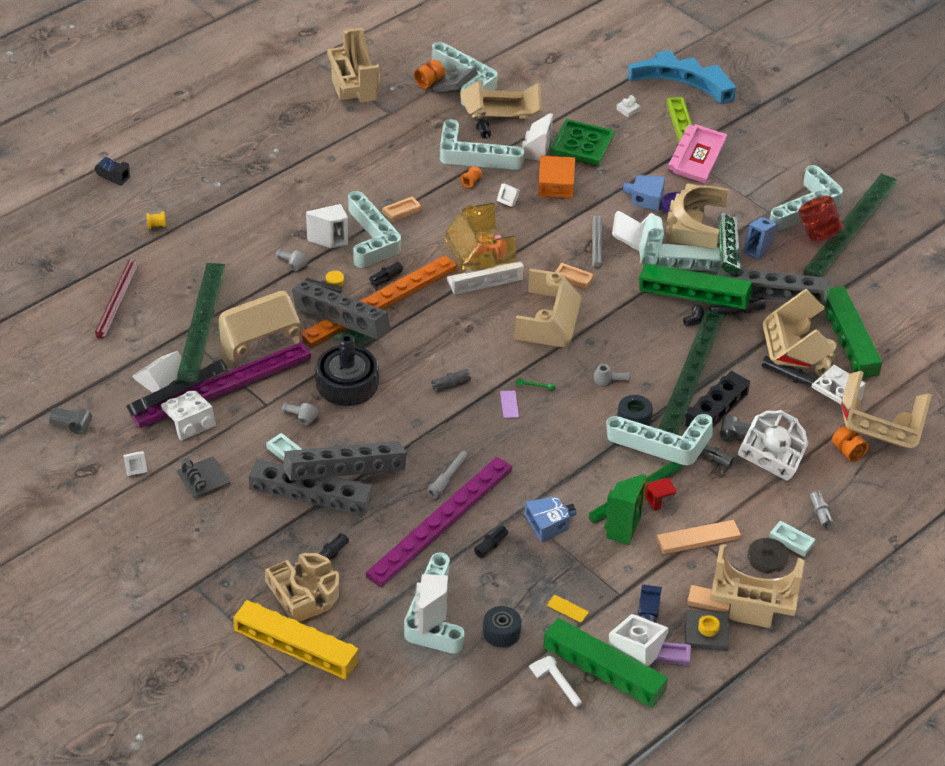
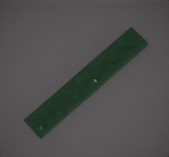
M721 212L718 216L720 265L724 271L738 274L740 270L737 218Z

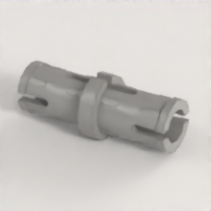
M814 491L809 496L814 506V514L818 516L821 527L826 529L827 526V529L834 525V521L829 513L830 507L825 503L822 492L818 491L817 495V492Z

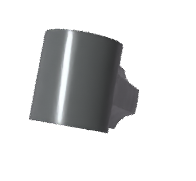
M53 407L50 412L49 422L50 424L68 427L73 433L81 435L88 427L92 414L83 408L70 411Z
M733 415L725 416L722 420L720 436L725 441H734L737 438L744 439L751 424L740 422Z

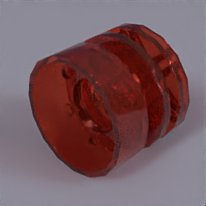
M831 196L814 198L803 204L798 210L800 219L805 225V230L811 241L818 242L830 239L844 228V223L837 212V206Z

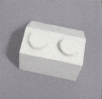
M549 113L531 125L530 131L527 130L525 141L522 144L525 152L524 159L540 161V156L547 155L551 142L553 114Z
M175 351L161 356L134 374L133 378L153 393L170 385L173 381L176 382L182 379L184 374L189 371V368L179 352Z
M631 614L609 633V645L649 666L657 659L667 636L668 627Z

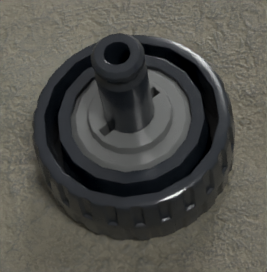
M344 334L339 338L338 346L323 352L315 366V381L319 394L327 401L342 406L358 405L369 400L375 394L379 385V364L376 357L367 349L356 346L354 344V337L349 334Z

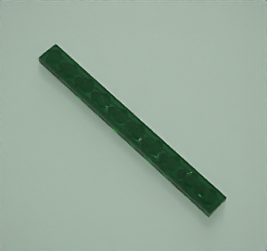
M882 173L804 268L803 275L823 277L895 187L897 179Z
M206 264L177 374L179 381H198L225 273V264Z
M706 310L658 429L678 435L685 418V413L689 408L722 325L723 314Z

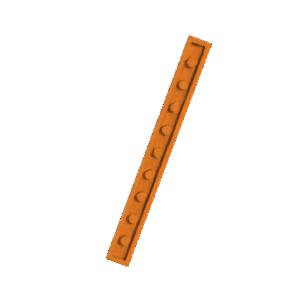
M444 255L360 301L384 310L457 270V264ZM323 320L302 332V341L312 349L349 328Z

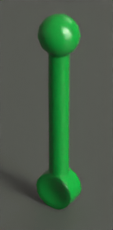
M518 378L516 380V385L518 386L524 384L530 386L548 388L549 390L555 389L554 383L543 384L523 381V379Z

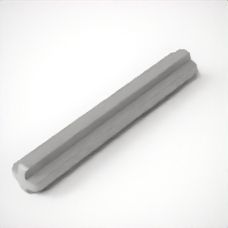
M595 215L592 221V266L600 268L602 266V217Z

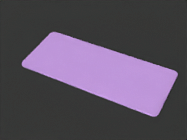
M500 391L503 417H519L516 392Z

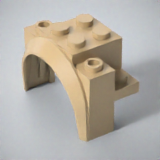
M362 28L343 30V47L327 49V55L331 62L332 83L339 100L359 98L360 103L377 100V89L381 84L379 64L371 65L364 30Z
M686 183L685 190H681L680 194H676L675 200H671L670 211L667 217V222L670 225H667L666 236H669L668 243L717 249L719 229L702 224L705 205L726 208L729 189Z
M727 544L720 545L710 600L731 604L730 621L770 628L773 612L795 616L804 567L803 559L798 558L795 569L787 576L776 579L756 578L736 570L727 560Z

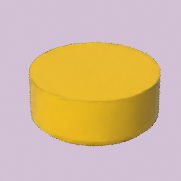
M331 271L326 274V281L328 284L342 286L344 284V275L339 271Z
M706 615L700 618L698 630L702 635L712 637L718 634L720 622L716 617Z

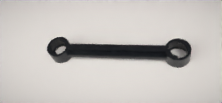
M220 359L193 374L128 404L126 407L132 417L194 385L224 372L228 368L224 360Z

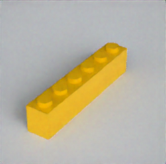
M246 600L233 617L234 631L345 680L359 662V651L354 645L340 641L332 635L324 634L313 627L301 624L295 619L287 618L277 611L264 608L258 603Z

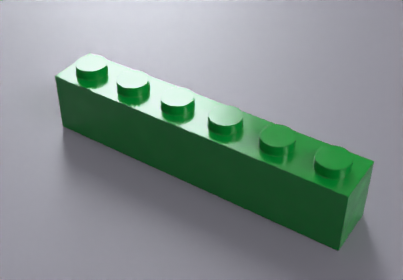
M646 263L639 275V289L643 292L746 309L752 296V281Z
M845 287L829 288V296L824 305L826 318L832 324V330L838 337L839 345L844 349L845 357L851 363L852 371L864 372L862 378L880 376L882 360Z
M559 617L544 633L543 647L549 652L557 654L567 662L575 664L585 672L593 674L603 682L611 684L621 692L638 699L643 704L653 708L666 691L668 677Z

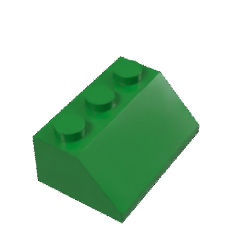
M642 474L617 482L614 490L609 491L607 502L610 503L605 514L608 517L604 525V529H607L606 538L630 544L642 516L647 475Z

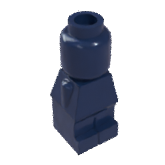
M642 584L638 606L639 617L657 623L656 618L659 616L662 587Z

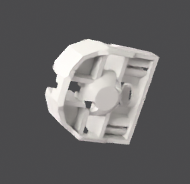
M782 410L765 411L753 419L739 448L738 455L788 481L795 474L808 446L806 431L800 425L797 418ZM785 418L790 423L787 430L784 427L777 426L780 419L784 420Z

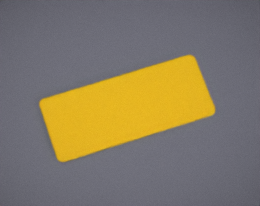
M554 595L547 603L548 607L578 622H582L589 613V611L557 595Z

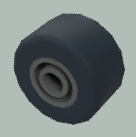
M497 606L488 610L483 620L484 638L488 643L496 647H508L515 644L521 634L522 620L520 614L508 606Z

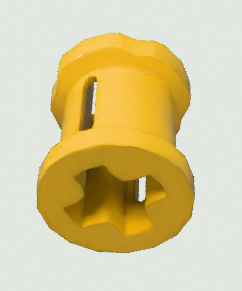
M164 211L160 214L152 215L146 213L148 229L158 226L166 227Z

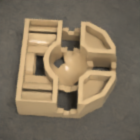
M303 553L299 555V562L295 563L294 567L286 560L265 569V582L290 619L301 622L310 617L317 616L330 610L339 598V573L333 571L328 558L318 553ZM302 572V577L296 576V574ZM288 586H291L292 592L295 596L290 597L289 591L287 589ZM318 597L324 603L321 608L320 606L316 607L315 599Z

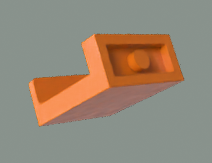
M540 156L538 196L573 198L575 158Z

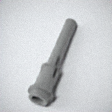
M461 451L445 473L440 474L436 481L428 486L427 492L430 497H441L442 491L450 483L451 476L467 458V452Z

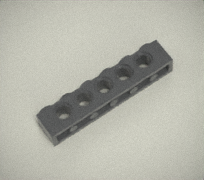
M721 266L717 273L718 276L752 281L751 297L788 302L804 289H807L824 306L829 296V278Z
M303 281L292 289L295 308L377 340L391 331L388 311L308 281Z
M399 441L285 451L283 469L290 481L405 470L407 452Z
M256 459L249 474L250 490L365 516L372 500V485L338 477L290 481L282 464Z

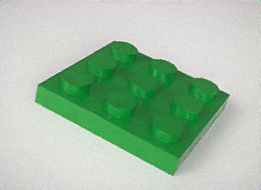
M566 119L550 148V154L559 157H573L575 161L599 166L614 137L615 130Z

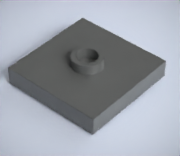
M476 68L452 71L432 88L436 93L458 90L477 75Z
M686 610L685 644L691 645V648L728 651L729 613ZM706 615L716 617L720 622L718 634L712 637L702 635L698 630L701 617Z

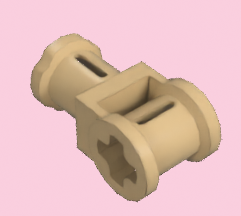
M827 339L836 349L835 341ZM834 351L818 361L815 373L819 377L831 368L832 362L835 359Z

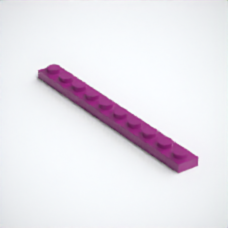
M300 342L205 380L131 418L138 428H142L169 417L161 407V404L169 399L179 397L188 391H196L208 401L310 360L311 352L303 342Z
M495 457L366 572V578L381 588L386 585L511 473L512 465L499 457Z

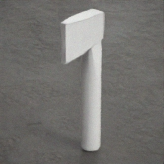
M548 656L529 665L537 679L550 672L573 705L579 707L582 704L580 698L556 667L557 661L554 657Z

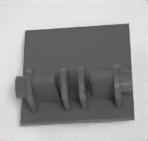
M213 456L194 464L192 460L185 458L181 462V469L176 470L193 498L230 484V481Z

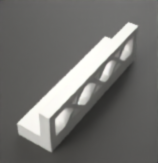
M512 262L481 271L448 276L447 282L454 295L523 280L524 266L522 262Z

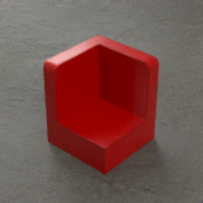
M668 477L647 483L645 498L653 511L661 509L662 498L675 495L677 490Z

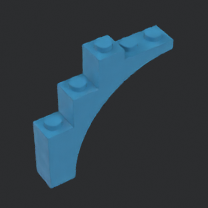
M670 50L655 53V58L629 64L628 79L630 81L641 79L674 80L705 91L719 104L735 100L736 86L718 65L702 68L694 57L679 61Z

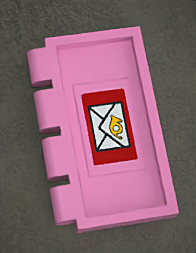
M696 124L694 126L688 125L668 164V169L672 170L674 174L705 184L726 141L727 134Z

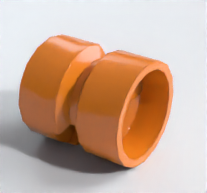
M431 60L414 71L415 81L423 89H427L445 77V69L438 60Z
M846 425L839 428L831 440L833 445L842 451V454L851 462L862 458L869 448V444L862 436L858 435L857 432L849 430Z

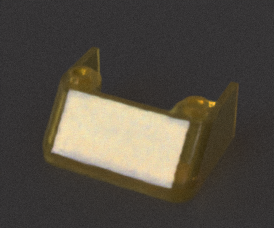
M494 202L466 206L445 231V240L458 264L464 270L515 263V236L496 239L495 235L486 231L496 229Z

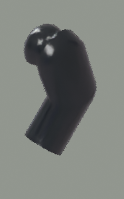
M701 305L693 306L691 309L693 310L692 315L683 318L685 326L702 321L704 309Z

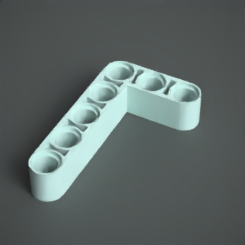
M436 42L432 45V60H438L446 70L452 72L476 68L477 75L461 87V91L477 81H482V90H496L497 71L443 42Z
M449 119L444 122L440 142V161L442 163L512 170L523 168L525 153L523 148L458 142V121Z
M810 165L805 170L803 183L812 193L773 208L770 214V221L777 224L776 231H781L838 208L841 204L843 189L821 168Z
M353 191L349 193V212L372 237V239L354 246V265L358 268H365L398 255L401 252V235L362 192Z
M651 216L646 220L639 247L640 260L643 266L647 263L683 270L718 272L721 266L728 267L726 251L723 248L711 249L699 246L662 244L664 237L662 219L659 216Z
M707 414L696 416L683 436L618 416L610 417L606 421L609 441L682 465L693 464L713 435L712 417Z
M435 553L431 557L424 574L449 576V557L444 553ZM415 594L404 621L405 639L410 643L456 654L461 652L464 648V630L458 625L441 622L424 635H418L419 626H415V613H417L415 612V600L417 599Z

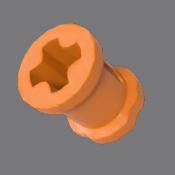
M471 166L467 173L461 175V183L465 187L471 188L476 180H480L483 177L481 169Z

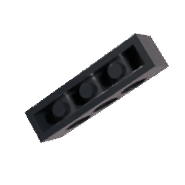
M732 370L726 376H722L719 383L712 386L704 397L701 396L693 407L688 408L685 413V426L689 427L696 416L707 414L712 417L714 428L748 395L750 381Z

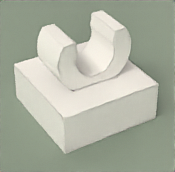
M630 95L628 99L624 98L622 102L617 104L616 110L629 118L640 112L641 106L636 103V98Z
M502 184L497 201L514 207L520 190L507 184Z
M143 451L123 455L127 476L147 472Z

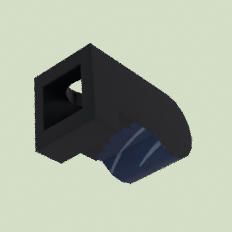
M105 157L95 166V171L100 177L120 186L130 178L129 163L124 161L120 164Z

